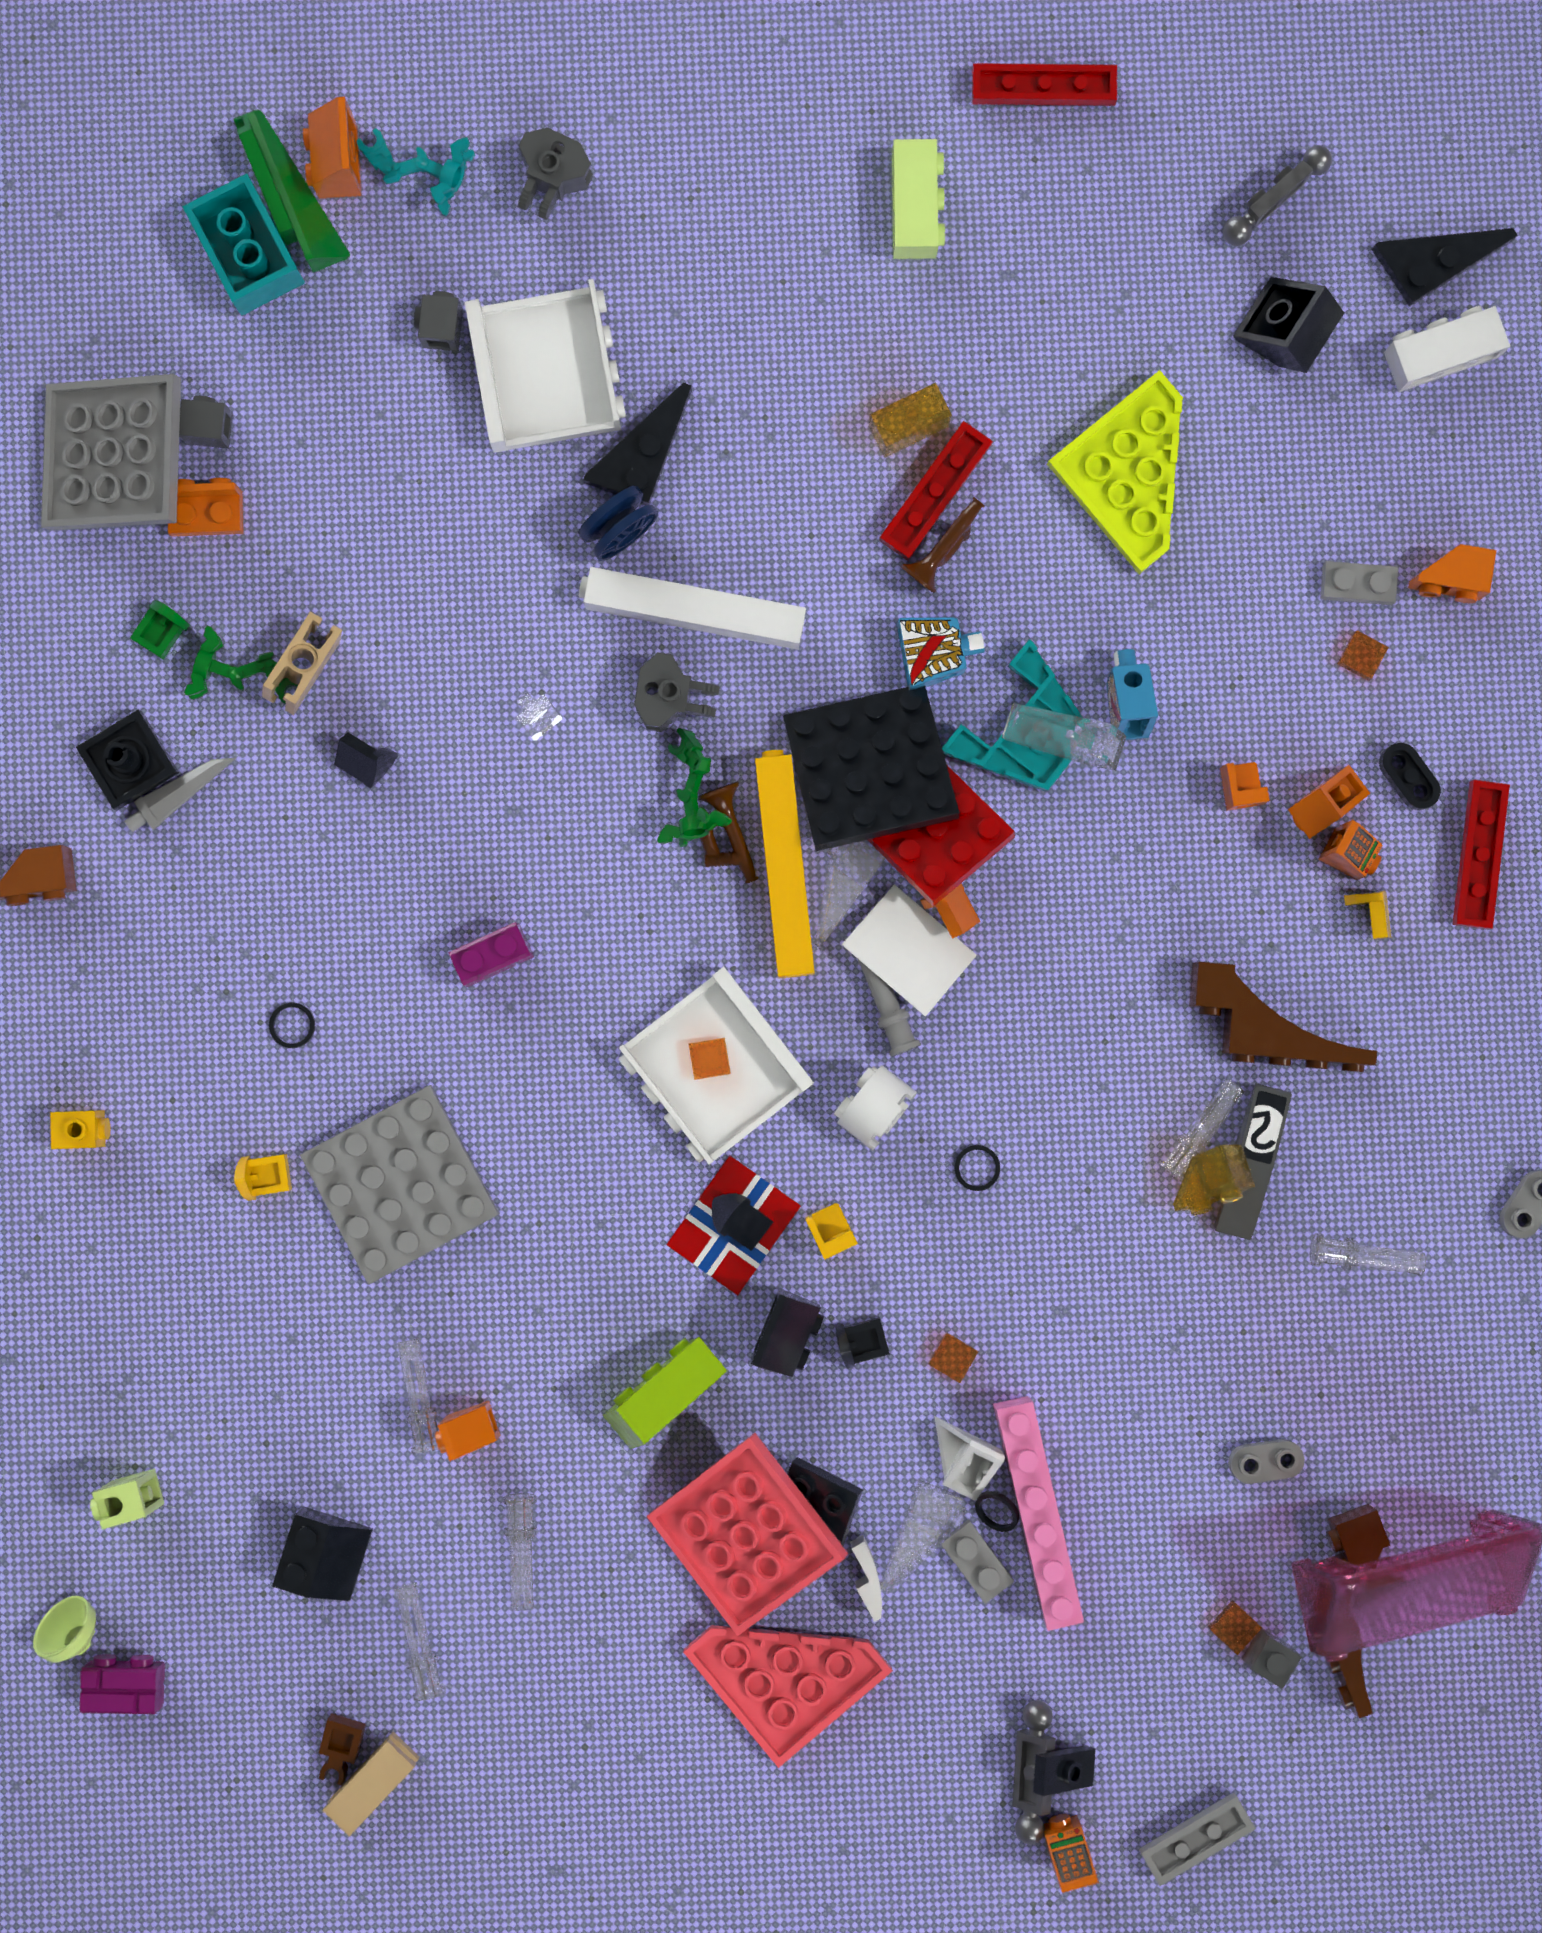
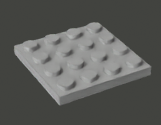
M163 374L46 384L41 528L55 531L177 523L181 378L179 376Z
M432 1085L419 1090L300 1154L368 1285L500 1214Z

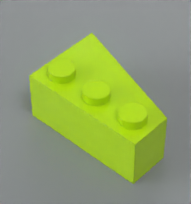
M700 1337L690 1342L686 1338L679 1341L668 1351L672 1356L662 1365L656 1362L641 1375L643 1381L634 1389L629 1386L613 1399L615 1405L602 1415L630 1449L645 1445L727 1372V1369Z

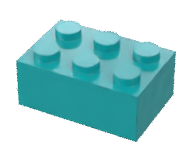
M247 173L182 206L228 296L241 316L305 284L301 273Z

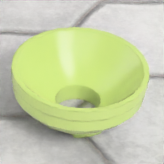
M70 1596L58 1602L44 1615L35 1631L33 1638L34 1651L42 1659L52 1663L62 1662L76 1655H82L91 1646V1639L95 1634V1609L81 1596Z

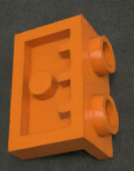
M211 478L209 483L195 484V481L190 479H178L177 523H168V534L171 537L244 534L243 491L228 478Z

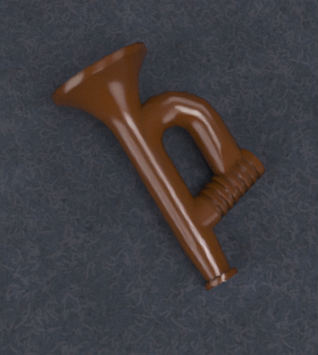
M973 497V501L962 511L924 559L916 563L902 564L901 568L929 591L935 593V573L937 568L946 564L959 549L963 541H967L970 538L971 523L985 505Z
M737 781L698 796L699 800L709 803L716 810L731 818V824L724 826L733 851L720 853L713 830H710L708 835L700 838L705 852L706 867L739 865L746 879L745 884L759 878L755 874L753 861L733 809V797L739 786Z

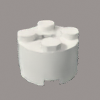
M874 1066L872 1068L869 1067L856 1084L861 1088L855 1097L852 1095L849 1098L846 1097L834 1113L839 1118L837 1123L872 1151L879 1144L874 1138L876 1136L881 1138L884 1133L888 1134L909 1105L904 1102V1099L908 1098L911 1100L917 1095L914 1089L884 1066H880L878 1069Z

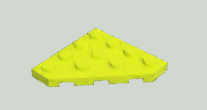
M1160 370L1058 452L1047 463L1048 467L1139 575L1167 553L1170 547L1171 514L1173 513L1174 480L1178 458L1179 424L1183 397Z

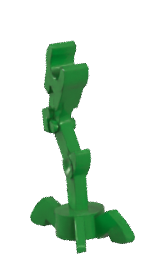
M206 626L204 637L207 640L201 645L191 674L193 684H188L184 693L192 700L208 693L206 680L210 678L212 673L229 678L237 689L243 691V679L260 673H265L268 678L277 664L273 660L275 654L273 652L260 654L256 661L240 667H233L216 661V652L224 647L213 628ZM284 678L275 689L278 698L285 705L286 701L283 700V697L286 694V690L289 687H298V684L291 682L288 678Z
M678 728L676 732L681 737V744L669 743L668 750L690 767L685 789L676 790L677 797L684 802L686 817L679 820V827L666 824L660 832L657 842L666 844L672 842L673 837L680 839L679 846L685 848L688 840L702 838L708 835L709 831L713 830L716 826L724 827L730 825L732 820L718 810H713L709 814L703 807L698 808L697 792L703 775L710 771L711 758L703 756V747L693 731Z

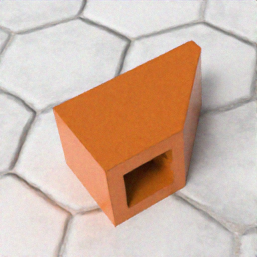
M1460 544L1410 580L1408 589L1419 590V595L1424 597L1437 598L1444 594L1455 596L1454 600L1460 603H1476L1477 600L1490 593L1497 550Z
M489 1401L448 1414L437 1425L439 1431L435 1432L437 1446L441 1454L447 1453L449 1461L497 1441L501 1436Z

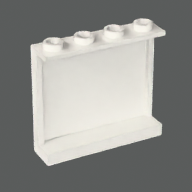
M588 279L589 287L492 305L481 306L479 299L464 301L488 437L494 453L621 430L619 418L626 417L622 395L615 396L613 383L620 382L616 360L609 361L607 348L613 347L610 325L602 326L600 313L607 312L604 292L603 290L596 291L594 279Z
M725 967L714 973L709 980L629 1042L619 1047L623 1055L618 1059L631 1076L638 1072L646 1083L641 1087L646 1096L654 1105L659 1101L668 1111L663 1117L676 1134L682 1130L691 1141L686 1145L690 1153L699 1163L705 1159L709 1165L814 1084Z

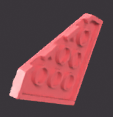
M711 1625L683 1649L686 1657L778 1768L893 1672L892 1667L869 1639L752 1628H748L737 1636L730 1626Z

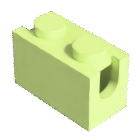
M155 1468L110 1481L92 1492L93 1499L90 1502L92 1515L96 1521L100 1522L101 1529L145 1518L164 1505Z

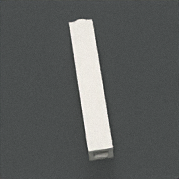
M590 567L588 577L582 576L579 589V598H584L583 603L586 610L799 650L806 615L805 607Z

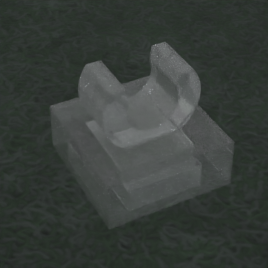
M525 692L516 700L523 711L515 716V718L534 741L563 719L544 694L534 700L528 692Z

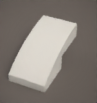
M861 1535L850 1541L851 1549L866 1574L855 1581L856 1589L874 1622L881 1619L882 1614L880 1583L872 1553L864 1535Z

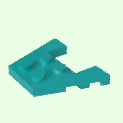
M1029 639L1009 663L1008 668L1037 690L992 747L961 724L942 747L944 755L1047 792L1090 739L1093 732L1069 695H1066L1056 680L1055 674L1039 654L1034 642Z

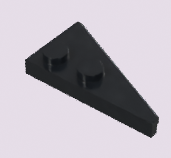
M1514 228L1391 240L1378 242L1371 250L1410 307L1514 241L1518 234Z
M683 382L585 474L584 483L613 494H618L631 486H638L644 495L641 504L650 505L690 398L692 385Z

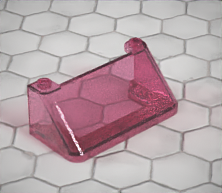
M1493 1509L1478 1513V1519L1469 1521L1472 1532L1470 1536L1364 1564L1354 1565L1333 1556L1326 1558V1562L1318 1563L1315 1566H1312L1311 1559L1309 1558L1291 1562L1310 1652L1319 1656H1325L1326 1661H1340L1348 1657L1347 1653L1493 1613L1509 1615L1518 1612V1606L1522 1605L1525 1601L1542 1548L1541 1524Z

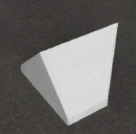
M934 1416L944 1474L942 1485L976 1501L1003 1464L1005 1455L1000 1448Z

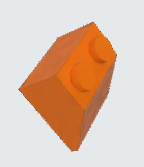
M345 96L336 97L309 113V128H303L305 150L310 151L311 163L305 164L306 181L308 186H313L319 199L362 196L359 147L357 146L358 127Z

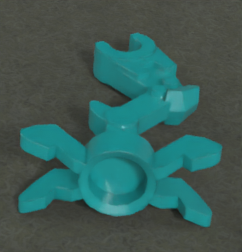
M377 128L372 130L377 139L375 145L368 147L365 146L361 138L357 139V146L376 171L379 169L385 175L383 178L385 184L397 183L401 177L417 172H425L438 178L439 184L430 188V191L443 216L449 214L451 206L448 201L454 197L455 192L462 184L467 168L466 161H472L475 156L474 150H468L470 142L467 137H464L450 145L452 159H448L444 165L430 160L426 152L420 147L416 148V158L396 163L386 144V140Z

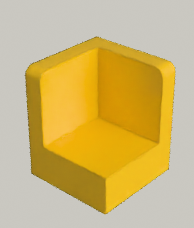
M834 1203L805 1217L824 1260L858 1244L838 1203Z

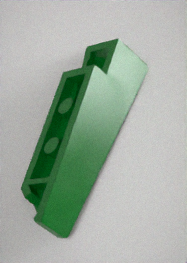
M253 110L234 118L233 120L236 124L241 143L279 234L286 246L299 241L306 261L313 273L348 259L350 252L263 112Z

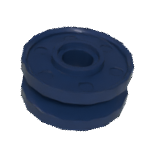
M631 486L611 497L581 525L578 534L585 543L601 538L593 549V553L599 561L608 560L625 550L638 540L656 521L658 511L653 505H645L636 509L644 498L643 492L638 486Z

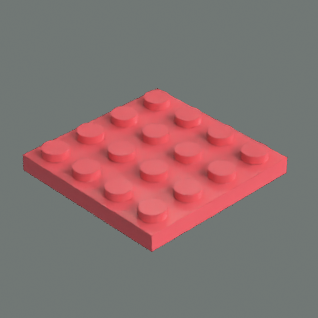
M756 1433L748 1437L646 1516L737 1636L836 1566L848 1555V1552Z

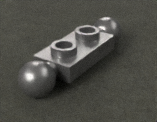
M1321 145L1313 146L1305 152L1303 161L1294 169L1290 165L1285 167L1274 178L1273 182L1275 185L1268 192L1261 189L1247 202L1246 205L1249 209L1243 217L1234 216L1227 220L1223 227V237L1226 242L1233 246L1245 244L1250 239L1252 230L1305 185L1311 175H1322L1329 170L1332 164L1330 151Z
M1040 1700L1031 1701L1025 1706L1023 1720L1029 1730L1017 1731L1012 1806L1022 1809L1024 1812L1016 1821L1015 1833L1020 1841L1029 1845L1038 1843L1044 1836L1045 1826L1039 1816L1051 1813L1052 1795L1041 1796L1033 1793L1036 1754L1055 1751L1056 1738L1044 1735V1730L1052 1722L1053 1714L1049 1705Z

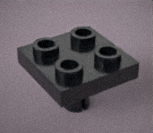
M139 709L76 747L111 807L116 811L179 773L145 715Z
M796 1457L791 1462L787 1475L841 1545L844 1546L864 1489Z

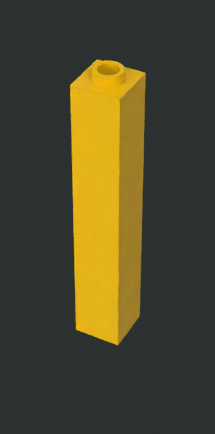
M768 750L762 752L761 758H755L777 975L778 979L814 975L815 971L792 755H784L783 750Z

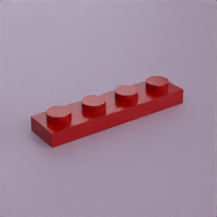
M973 63L972 104L1115 106L1117 102V65Z
M963 420L879 537V541L909 561L992 446L993 441Z
M1481 780L1469 782L1452 925L1486 930L1493 929L1510 784Z

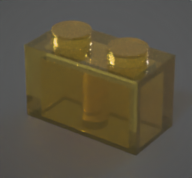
M935 382L870 414L868 427L883 457L886 458L949 427L952 414Z

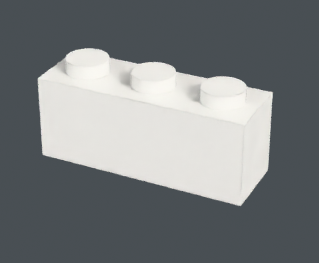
M1476 306L1461 313V318L1449 322L1448 318H1442L1427 325V330L1415 334L1412 329L1392 338L1393 342L1385 350L1384 355L1398 393L1494 360L1505 353L1511 346L1496 306L1485 310L1481 306Z

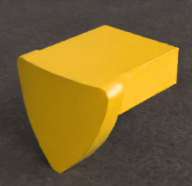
M1386 891L1344 895L1345 906L1369 904L1373 939L1392 938Z
M287 1154L251 1159L250 1156L241 1157L236 1165L234 1183L240 1195L247 1201L256 1200L258 1195L292 1190Z

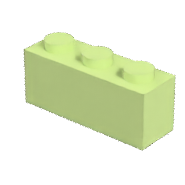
M893 139V259H936L938 246L945 245V223H938V210H944L945 201L944 188H938V175H943L944 152H937V139Z

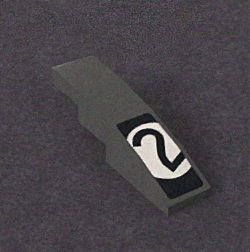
M1255 1083L1233 1148L1234 1157L1224 1184L1225 1194L1214 1224L1215 1231L1251 1240L1278 1153L1291 1101V1092Z

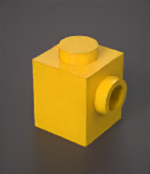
M105 1110L50 1112L51 1149L106 1147V1140L110 1137L111 1127L109 1118H105Z

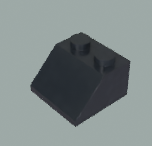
M1270 277L1233 337L1236 341L1278 367L1307 373L1345 312L1326 286Z
M779 1288L751 1355V1365L793 1377L796 1369L802 1371L810 1353V1350L805 1348L809 1335L817 1336L824 1316L819 1314L820 1304Z
M303 1506L294 1515L272 1587L306 1598L350 1601L373 1528Z

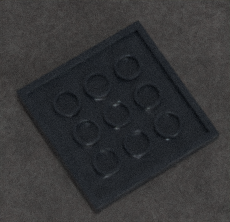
M925 686L909 690V687L783 715L815 851L959 819L958 805Z

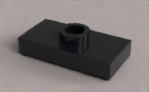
M1084 1745L1036 1754L1033 1793L1047 1796L1093 1786L1096 1749Z

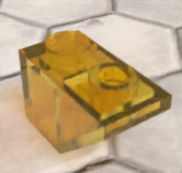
M1220 1145L1193 1156L1173 1203L1175 1211H1190L1192 1216L1204 1214L1213 1210V1203L1221 1201L1222 1204L1240 1200L1243 1198V1191L1255 1187L1242 1145Z

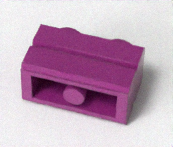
M517 922L448 952L465 987L473 986L516 966V963L521 964L534 958L525 934Z
M100 1654L94 1656L93 1660H90L82 1667L80 1713L156 1714L163 1707L165 1663L155 1662L152 1655H136L131 1657V1661H116V1655Z

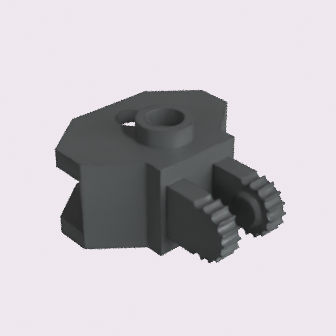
M548 127L524 133L519 144V150L527 168V182L518 200V207L526 211L532 204L537 190L543 192L545 197L539 206L538 216L547 220L557 200L562 201L566 194L588 189L593 178V173L590 169L591 163L580 142Z
M657 652L640 668L634 705L647 730L662 732L678 717L686 718L687 714L714 718L715 708L704 704L689 703L690 692L706 696L719 695L720 687L710 683L692 681L691 676L683 675L673 655ZM650 688L658 689V692L654 695L647 694Z

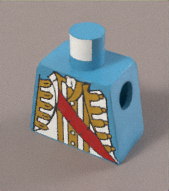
M958 618L898 619L896 626L909 690L923 686L929 687L962 675L967 668L965 656L985 652L981 631L961 635Z
M1133 649L1116 651L1113 654L1115 667L1111 669L1106 683L1113 742L1149 738L1158 718L1150 666L1146 663L1137 664L1136 653Z

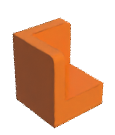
M1251 762L1238 765L1227 763L1220 767L1226 811L1261 806L1270 801L1268 787H1261L1257 763Z

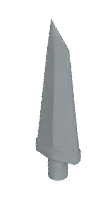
M236 758L212 759L148 795L141 796L134 801L139 810L125 819L124 822L132 832L146 823L153 830L156 829Z

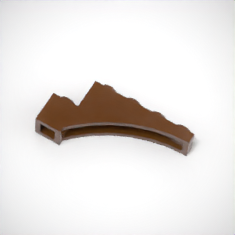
M1210 962L1192 963L1189 1007L1199 1008L1200 1015L1221 1016V1010H1225L1222 1054H1232V1061L1254 1063L1255 1056L1269 1057V1065L1291 1066V1059L1304 1060L1305 1068L1328 1069V1063L1342 1064L1341 1071L1364 1072V1066H1376L1377 1051L1350 1047L1326 1040L1301 1029L1280 1016L1244 984L1235 973L1236 965Z
M1369 1504L1327 1519L1331 1529L1326 1532L1327 1539L1333 1552H1339L1340 1554L1300 1568L1299 1572L1302 1581L1298 1582V1587L1305 1603L1311 1602L1316 1616L1311 1617L1315 1633L1319 1639H1325L1329 1650L1324 1652L1328 1668L1332 1674L1337 1673L1342 1685L1337 1688L1340 1701L1345 1710L1351 1709L1359 1719L1373 1714L1366 1691L1361 1661L1363 1608L1369 1582L1383 1548L1391 1546L1378 1511Z

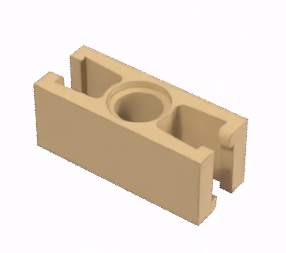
M311 611L262 688V697L274 703L277 699V696L274 695L275 689L284 678H288L291 682L298 684L293 695L286 693L283 697V700L286 701L285 711L292 715L296 713L339 645L342 630L333 625L330 633L325 637L326 642L320 649H316L312 644L307 643L306 640L310 633L314 634L322 622V618ZM297 658H305L312 666L307 669H299L294 666L292 661Z
M393 1731L335 1792L322 1811L350 1836L415 1768L416 1762L420 1757Z

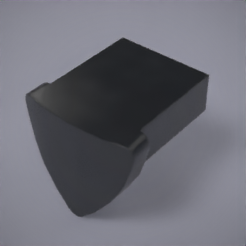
M347 732L339 739L334 765L363 782L365 786L371 789L387 773L398 757V754L385 747L376 750Z
M728 1193L715 1197L712 1201V1219L717 1232L722 1236L729 1235L752 1251L773 1224V1221L750 1204L751 1200L746 1196Z
M880 1317L845 1327L843 1324L836 1325L838 1347L847 1369L855 1367L857 1363L890 1354Z

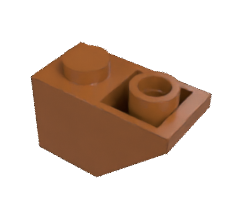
M64 845L25 849L0 880V900L6 901L7 906H20L29 904V898L43 896V901L66 899L65 893L77 891L72 848Z

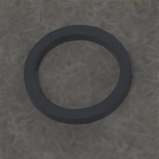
M285 1003L272 1013L269 1020V1031L272 1038L279 1045L286 1048H298L308 1043L313 1037L316 1025L312 1012L304 1005ZM290 1007H296L304 1011L310 1021V1029L307 1036L302 1041L293 1044L282 1041L275 1031L276 1017L281 1011Z
M972 1145L959 1153L955 1160L954 1171L956 1178L965 1188L973 1191H983L990 1188L997 1181L1000 1175V1162L997 1155L991 1149L981 1145ZM972 1150L987 1152L995 1163L993 1178L982 1186L969 1185L960 1175L959 1165L961 1159Z
M986 1491L977 1498L975 1510L985 1525L1000 1532H1008L1016 1527L1019 1522V1511L1007 1496L995 1491ZM993 1498L1004 1503L1012 1513L1013 1522L1003 1525L992 1521L982 1509V1500Z

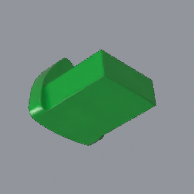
M153 600L149 610L130 639L164 660L183 630L187 631L190 624L166 604Z

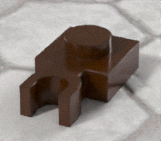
M330 1714L319 1749V1754L329 1758L320 1771L319 1779L324 1780L329 1769H335L339 1774L337 1785H343L348 1773V1764L346 1762L354 1764L358 1758L366 1728L365 1723Z

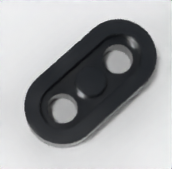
M1396 743L1387 747L1381 753L1379 758L1380 770L1405 805L1414 810H1424L1433 806L1438 801L1441 794L1440 784L1412 746L1406 743ZM1393 757H1399L1402 760L1401 769H1396L1392 765ZM1415 786L1421 787L1424 791L1421 799L1417 798L1413 793Z

